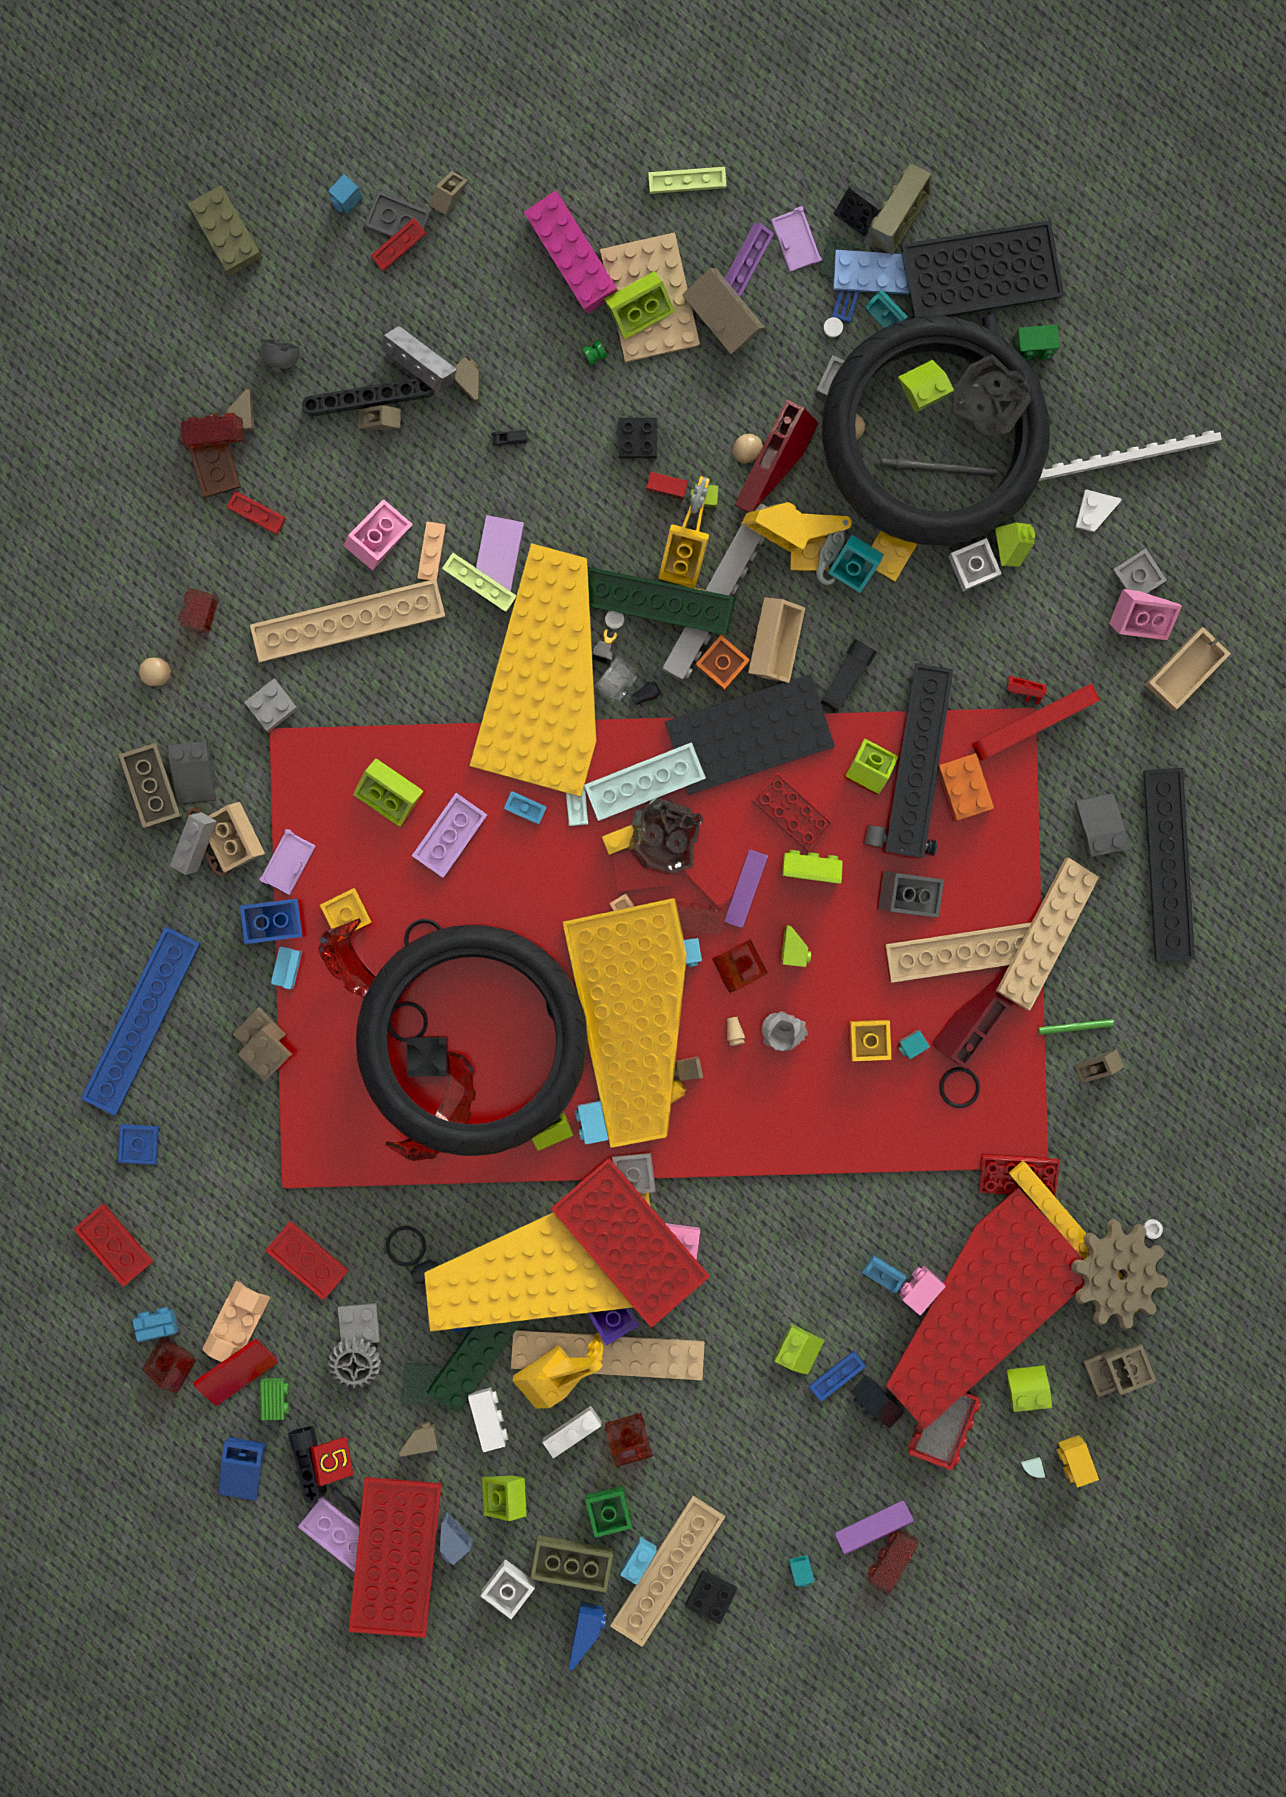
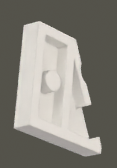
M1085 490L1075 528L1094 532L1121 502V498Z

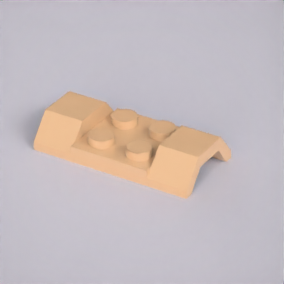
M236 1281L202 1350L208 1356L223 1362L233 1353L247 1345L271 1297L259 1294Z

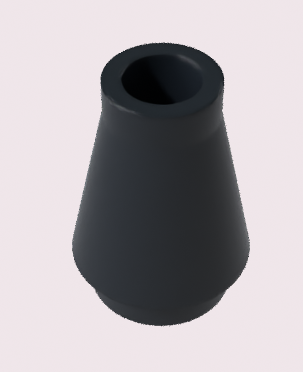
M653 681L646 683L631 696L634 703L638 705L658 699L661 692L656 682Z

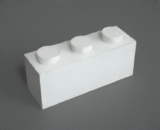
M490 1387L469 1394L468 1399L483 1452L505 1447L506 1440H509L506 1428H502L501 1422L504 1421L502 1411L497 1410L496 1403H499L496 1391L493 1392Z
M589 1406L545 1436L543 1444L551 1456L555 1458L601 1427L602 1421L594 1409Z

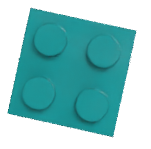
M851 534L828 573L861 593L880 564L884 554Z

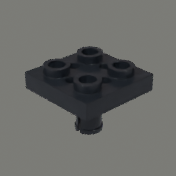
M851 184L833 214L865 236L871 227L873 219L878 216L882 205L874 200L870 193H865L854 184Z

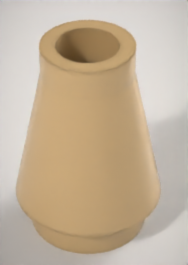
M738 1017L726 1019L727 1042H729V1045L744 1044L745 1035L739 1024Z

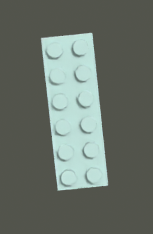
M691 742L584 786L596 817L600 821L704 780L706 777Z

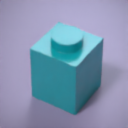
M916 1030L898 1041L901 1045L898 1047L903 1057L907 1056L909 1059L930 1047L920 1030Z
M808 1555L789 1559L796 1586L807 1587L812 1582H815Z

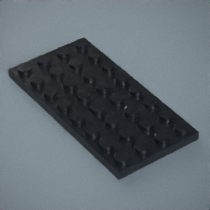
M1051 220L904 243L900 246L913 318L936 315L954 316L1064 297Z
M811 674L790 680L789 683L784 682L665 721L673 748L676 749L692 742L706 777L704 780L686 786L689 795L835 747Z

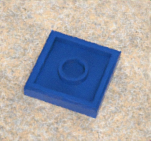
M120 1124L118 1163L157 1165L159 1126Z

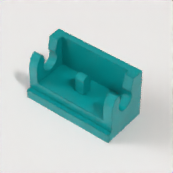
M882 289L865 307L883 328L895 322L908 319V316Z

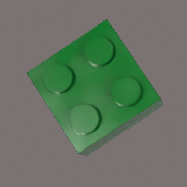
M1057 324L1018 328L1013 336L1015 350L1027 362L1039 357V360L1051 359V356L1059 349Z
M623 1485L586 1494L585 1501L595 1538L632 1529V1519Z

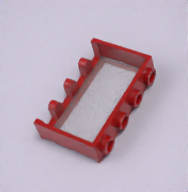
M966 1392L926 1429L918 1422L907 1449L908 1453L952 1471L953 1467L958 1465L960 1449L965 1447L967 1441L966 1433L972 1429L974 1423L973 1415L979 1411L981 1402L978 1395Z

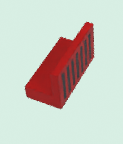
M651 472L646 491L684 500L688 481Z

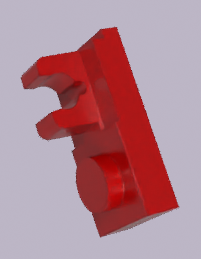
M1010 675L1008 677L1007 690L1016 695H1026V702H1029L1030 697L1036 696V704L1039 705L1043 696H1046L1045 684Z

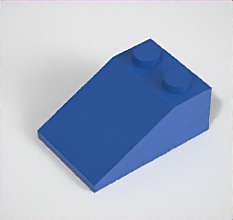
M298 899L240 906L245 944L303 937Z
M580 1602L569 1660V1670L575 1668L599 1637L600 1630H604L606 1613L603 1612V1606Z

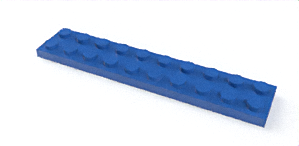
M169 927L164 928L81 1097L82 1100L116 1116L201 943Z

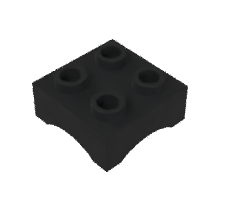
M619 418V459H657V418Z
M447 1037L407 1038V1077L447 1076Z
M702 1569L685 1606L687 1609L721 1624L735 1596L737 1586Z

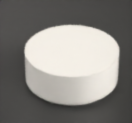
M835 317L826 320L823 328L824 333L830 338L838 337L843 330L841 320Z
M609 611L605 616V622L609 628L618 629L624 623V615Z
M1147 1220L1143 1225L1146 1228L1145 1236L1150 1239L1160 1237L1163 1232V1227L1157 1220Z

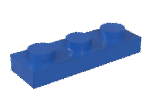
M853 1350L812 1382L809 1387L822 1402L864 1369L866 1365Z

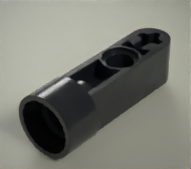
M854 639L846 652L849 654L821 701L823 705L835 712H838L865 665L870 666L877 654V651L857 639Z
M308 1426L290 1431L288 1438L294 1454L303 1497L306 1502L312 1504L325 1496L327 1487L326 1484L317 1486L310 1448L317 1446L318 1442L314 1426Z

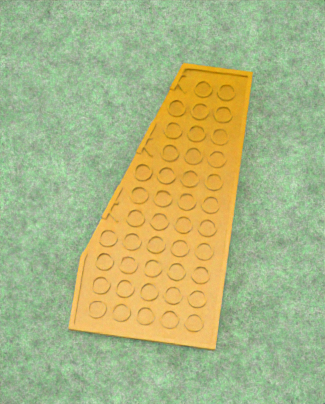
M531 543L470 763L471 767L580 797L582 796L597 742L587 558Z
M675 898L563 922L577 992L586 1017L588 1044L611 1148L668 1136L687 959Z
M640 1193L650 1205L649 1193ZM554 1212L424 1273L430 1332L634 1308Z

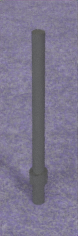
M898 457L897 459H881V466L896 467V469L900 470L910 468L996 476V469L909 461Z

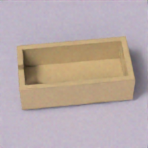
M764 597L748 673L771 681L789 683L805 612L804 607L784 599Z
M1204 627L1197 629L1145 684L1171 711L1177 710L1231 654L1219 642L1210 646L1209 643L1213 642L1215 638Z

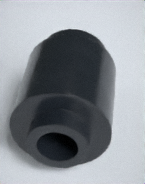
M429 1259L415 1266L410 1271L415 1284H424V1273L439 1266L438 1263Z

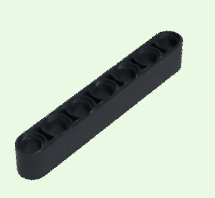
M419 378L307 396L302 402V407L309 416H320L429 398L434 394L435 390L430 387L426 392L421 391V386L426 383ZM404 387L412 388L411 393L408 395L402 394V390ZM386 390L393 391L392 396L389 398L383 397V393ZM367 393L374 394L373 399L370 401L364 400V396ZM347 397H355L354 402L346 404L345 400ZM328 400H336L335 405L327 407L326 403ZM311 402L317 403L314 410L307 409L308 404Z

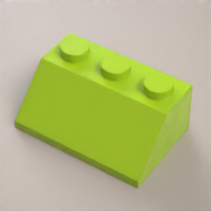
M655 271L604 298L609 312L624 339L675 312L664 283Z
M375 759L365 770L353 795L401 827L419 801L423 790L378 759Z
M789 850V853H784L781 876L841 884L843 861L838 860V856L827 855V858H819L818 853L808 852V856L800 855V851Z

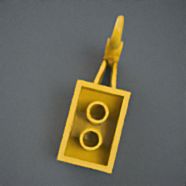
M599 1332L594 1335L592 1341L587 1346V1357L570 1358L561 1346L558 1345L513 1375V1382L536 1409L551 1408L566 1398L582 1378L594 1374L601 1369L604 1344L600 1340Z

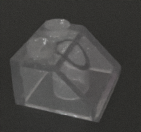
M618 655L595 685V689L613 703L616 700L620 702L626 694L624 689L627 685L632 686L638 678L635 676L637 671Z

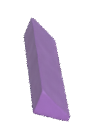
M761 223L753 224L725 277L726 281L740 297L774 235L772 231Z
M749 849L724 922L743 928L768 855Z
M901 1501L836 1532L835 1535L846 1555L914 1521L905 1502Z

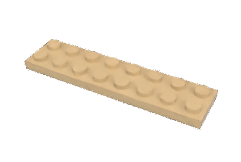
M1070 858L1064 859L996 992L1025 1010H1031L1099 878L1097 875Z
M1031 923L885 944L890 981L892 983L1010 965Z
M692 1495L658 1548L637 1585L635 1584L610 1623V1627L643 1647L721 1525L725 1515Z

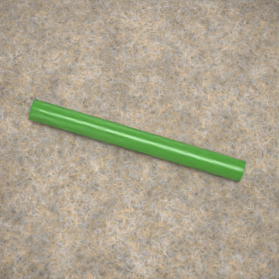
M1114 1020L1038 1027V1034L1114 1027Z

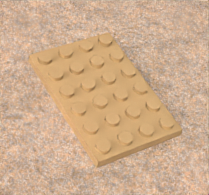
M675 232L600 249L603 266L618 290L655 271L663 281L675 310L673 314L627 339L623 338L618 329L625 363L700 346L692 307L682 295L687 290V284Z

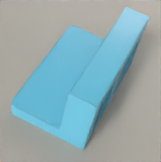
M286 947L279 948L271 981L272 984L283 986L286 989H294L302 951Z

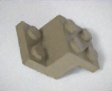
M260 1007L233 1034L245 1046L238 1055L264 1081H267L292 1055L280 1043L286 1033Z
M1142 1344L1126 1350H1122L1118 1346L1083 1360L1097 1397L1113 1391L1123 1395L1156 1382Z

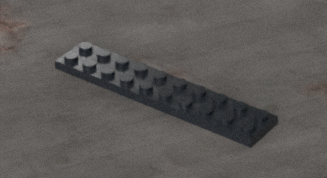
M918 663L914 665L885 848L886 853L924 858L953 669Z
M1183 768L1143 770L1155 962L1195 959Z

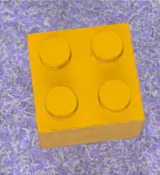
M889 1020L849 1021L852 1061L891 1060Z
M1080 1435L1058 1442L1059 1449L1056 1450L1060 1460L1066 1465L1063 1467V1470L1070 1483H1074L1078 1488L1099 1480L1087 1445Z

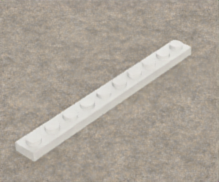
M1207 431L1202 433L1200 437L1189 435L1183 437L1184 440L1181 441L1170 439L1164 441L1165 444L1162 445L1151 443L1146 445L1144 449L1132 447L1127 449L1125 453L1114 451L1108 453L1109 456L1106 457L1095 455L1089 457L1090 460L1082 461V459L1073 460L1069 465H1064L1063 463L1054 464L1050 469L1043 468L1039 481L1215 444L1222 440L1221 433Z

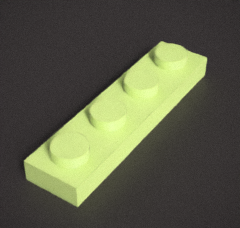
M725 167L648 172L650 194L726 188Z
M454 553L451 554L442 568L505 612L508 611L516 599L515 594Z

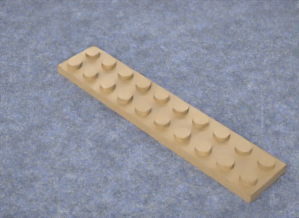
M434 579L251 624L250 628L258 660L262 663L444 618L446 615L438 583Z
M516 1330L513 1334L511 1369L525 1368L558 1345L561 1346L570 1358L587 1357V1346L595 1334ZM622 1336L606 1346L603 1339H600L604 1344L603 1359L601 1361L602 1367L594 1374L702 1380L705 1341Z

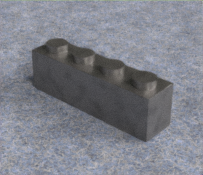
M398 326L384 335L381 350L437 393H440L454 383L457 369L402 327Z

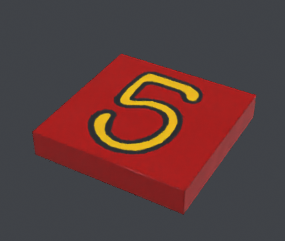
M341 1437L310 1448L317 1486L354 1475L347 1437Z

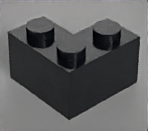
M867 1375L850 1391L855 1396L853 1400L861 1408L864 1406L867 1409L865 1413L880 1426L884 1424L891 1428L905 1413L903 1408Z

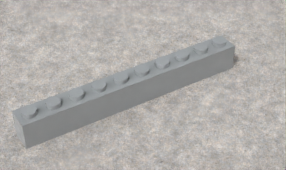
M760 504L756 508V510L765 508L767 506ZM742 524L705 591L729 596L730 594L734 595L739 587L736 584L740 577L744 578L749 569L746 567L748 561L753 562L757 554L755 549L758 544L762 545L765 537ZM685 627L662 671L680 681H683L684 677L688 679L693 670L691 668L693 661L697 662L702 654L700 648L703 644L707 645L712 635L707 631Z

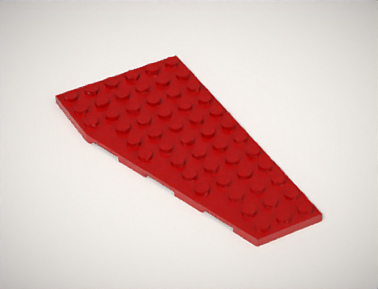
M1019 1187L974 1226L966 1244L943 1281L945 1288L933 1300L886 1383L887 1388L924 1429L931 1425L1084 1286L1082 1275L1075 1274L1071 1269L1073 1261L1084 1259Z

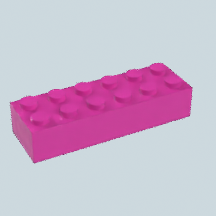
M556 190L524 212L581 306L588 314L604 304V298L619 291Z

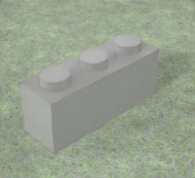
M202 812L189 815L170 866L184 875L197 872L217 821Z

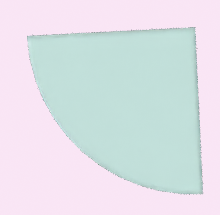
M1040 1457L1021 1462L1028 1474L1037 1478L1045 1477Z

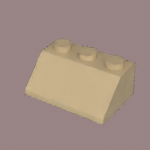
M240 802L229 804L209 815V817L217 821L209 843L224 873L265 854Z

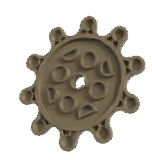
M1116 1219L1109 1220L1107 1223V1235L1103 1239H1099L1094 1233H1087L1084 1236V1244L1089 1250L1088 1257L1085 1260H1075L1071 1265L1072 1271L1075 1274L1082 1275L1084 1278V1286L1076 1292L1075 1299L1079 1304H1085L1088 1301H1092L1095 1304L1096 1311L1093 1320L1097 1325L1105 1324L1111 1315H1116L1119 1326L1122 1329L1127 1330L1133 1326V1315L1136 1310L1142 1311L1147 1316H1151L1156 1312V1306L1151 1300V1294L1154 1289H1163L1168 1285L1167 1278L1158 1274L1155 1268L1157 1261L1164 1256V1250L1159 1245H1154L1151 1248L1145 1246L1146 1228L1141 1224L1134 1225L1129 1234H1124L1119 1221ZM1122 1269L1125 1276L1120 1280L1118 1272Z

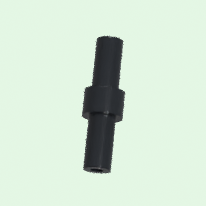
M335 1488L331 1494L341 1503L345 1510H349L359 1520L361 1518V1511L353 1504L354 1501L344 1496Z

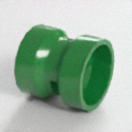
M599 339L593 342L592 346L582 348L583 354L590 366L595 364L596 360H603L607 357L606 351Z

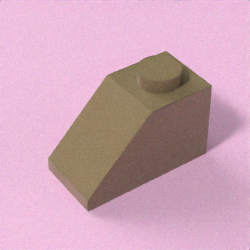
M451 171L435 187L429 206L446 215L454 207L468 180Z
M464 357L455 366L457 372L454 381L477 404L480 398L479 366L473 359L469 361Z
M246 389L228 409V415L225 416V425L229 427L231 432L255 431L253 394L250 389Z
M384 405L360 409L358 411V429H399L401 409Z
M1113 1050L1075 1065L1081 1082L1084 1083L1113 1075L1124 1068L1117 1050Z
M699 1056L676 1060L677 1065H675L674 1073L675 1077L679 1076L680 1081L703 1078Z
M429 1421L419 1423V1426L414 1429L402 1446L399 1456L438 1450L439 1443L435 1424H430Z

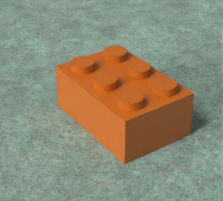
M976 753L938 766V773L954 821L994 809Z

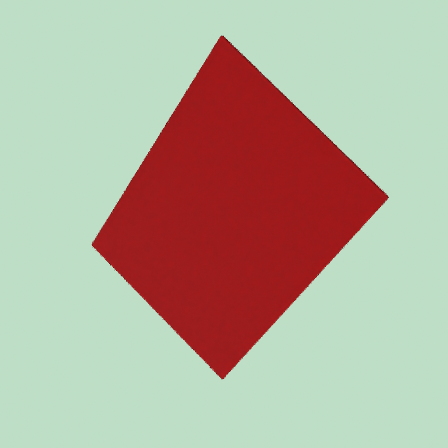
M1034 708L947 710L939 765L976 753L994 809L954 821L937 771L926 843H928L929 839L932 841L936 840L938 849L934 856L930 855V853L927 855L925 850L924 858L886 853V842H884L883 848L864 844L868 825L886 828V835H888L907 711L825 713L835 745L834 748L690 795L687 788L683 787L600 821L596 817L585 788L588 824L569 826L565 792L470 766L481 723L272 729L270 731L273 854L284 835L285 829L291 830L295 835L316 845L291 894L289 895L274 887V901L298 899L303 937L275 940L276 960L280 947L302 951L294 989H286L283 986L277 985L278 1026L286 1033L280 1043L292 1054L279 1067L282 1186L284 1188L584 1180L608 1158L613 1162V1156L651 1153L654 1178L981 1170L982 1155L1048 1158L1045 1034H1038V1027H1045L1043 987L1031 1010H1025L1016 1003H1013L989 1039L966 1068L971 1070L979 1080L980 1093L978 1098L967 1107L955 1108L943 1100L940 1094V1082L944 1074L949 1070L963 1067L932 1044L953 1015L1004 974L1009 965L891 983L885 944L1031 923L1041 906L1037 733L984 760L980 758L973 743L1034 713L1036 710ZM674 718L595 720L597 742L585 784L673 750L665 721ZM864 739L899 756L880 794L845 776ZM375 759H378L423 790L419 801L401 827L353 795L365 770ZM776 772L780 773L834 822L809 852L818 853L819 858H827V855L838 856V860L843 861L841 884L781 876L784 853H789V850L800 851V855L808 856V851L751 801ZM511 791L547 807L540 824L504 809ZM457 793L488 816L443 878L412 855L452 797ZM638 823L645 841L614 854L670 847L674 885L617 892L613 854L609 855L602 836ZM749 849L768 855L743 928L724 922L732 897L719 908L680 868L692 854L733 895ZM889 871L944 879L939 917L878 909L883 872ZM355 888L372 923L336 939L320 905ZM626 893L634 906L675 898L683 939L698 938L702 961L698 962L697 966L687 967L686 964L676 1060L699 1056L703 1078L680 1081L679 1076L675 1077L674 1073L673 1082L675 1079L679 1080L687 1090L684 1092V1096L671 1104L667 1137L612 1148L610 1147L609 1138L605 1141L585 1144V1140L580 1139L579 1129H582L581 1121L577 1122L575 1110H578V1105L600 1101L589 1044H587V1055L581 1080L572 1099L564 1109L573 1136L539 1151L531 1139L515 1148L490 1155L460 1156L443 1153L425 1147L408 1138L381 1114L368 1094L359 1070L356 1053V1028L362 1001L373 979L388 960L405 947L404 936L411 923L419 919H430L439 924L442 929L451 926L484 925L512 931L534 942L561 965L576 987L563 926L564 921L614 911L609 903ZM430 923L417 924L411 929L408 942L411 943L438 929ZM785 925L791 926L807 945L808 951L811 952L810 963H806V967L781 964ZM479 957L449 960L428 969L418 976L399 998L397 1004L413 1002L425 1011L428 1024L425 1033L421 1037H447V1076L407 1077V1042L393 1037L388 1029V1054L394 1075L410 1099L428 1113L460 1124L493 1122L505 1118L524 1107L535 1097L546 1082L556 1052L554 1020L548 1015L546 1000L539 989L515 968L496 960ZM402 1006L391 1017L392 1029L403 1038L414 1037L423 1028V1016L415 1007ZM783 1011L790 1016L794 1015L795 1018L806 1023L805 1028L807 1029L808 1036H805V1040L800 1041V1044H797L790 1051L774 1050L772 1046H767L763 1043L764 1036L761 1030L763 1020L774 1012L779 1013ZM738 1017L739 1024L745 1035L744 1044L729 1045V1042H727L726 1019ZM889 1020L891 1060L852 1061L849 1021ZM916 1030H920L930 1047L911 1059L907 1056L903 1057L898 1049L901 1046L898 1041ZM958 1071L946 1078L944 1093L951 1102L963 1104L970 1101L975 1095L976 1083L968 1073Z

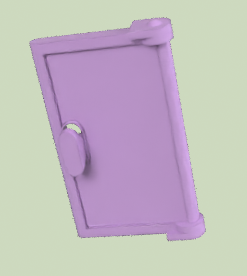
M803 206L771 219L789 272L822 261L803 212Z
M285 829L279 845L259 880L290 895L316 845L295 835L291 830Z

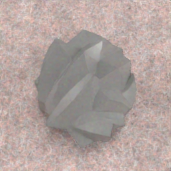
M783 1011L779 1013L774 1012L763 1020L761 1028L764 1036L763 1043L767 1046H772L774 1050L790 1051L797 1044H800V1041L805 1040V1036H808L807 1029L805 1028L806 1023L795 1018L794 1015L790 1016Z

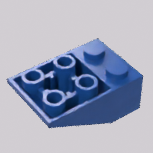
M232 1437L227 1438L224 1443L221 1460L220 1495L257 1500L266 1443Z

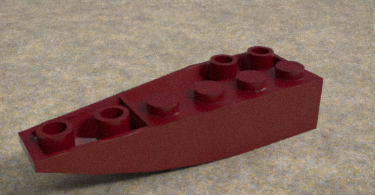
M788 399L786 400L734 506L748 513L755 511L801 459L819 424L804 407Z
M1005 973L957 1011L932 1044L965 1069L1014 1003L996 992Z

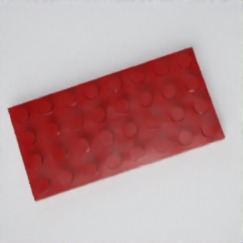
M610 1158L550 1208L651 1328L710 1277Z
M365 1477L349 1632L426 1638L441 1483Z

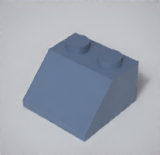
M446 1512L441 1522L440 1552L441 1557L447 1563L450 1562L454 1565L471 1549L473 1539Z

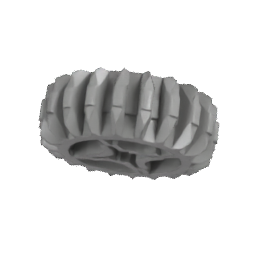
M355 1337L352 1341L346 1338L344 1343L340 1341L338 1346L333 1347L328 1365L330 1373H334L333 1378H339V1385L345 1382L346 1388L349 1384H352L355 1389L357 1384L363 1387L364 1382L369 1385L371 1379L374 1380L380 1370L381 1360L375 1346L370 1347V1341L365 1344L363 1343V1338L360 1341H356Z

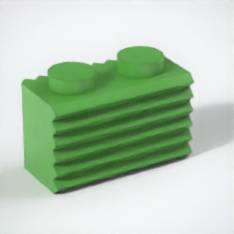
M263 1378L260 1381L261 1420H284L286 1414H289V1402H286V1395L289 1394V1384L285 1383V1378Z

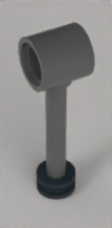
M868 825L864 844L883 848L884 842H887L886 828ZM929 839L925 847L926 854L930 853V855L934 856L938 849L937 841Z

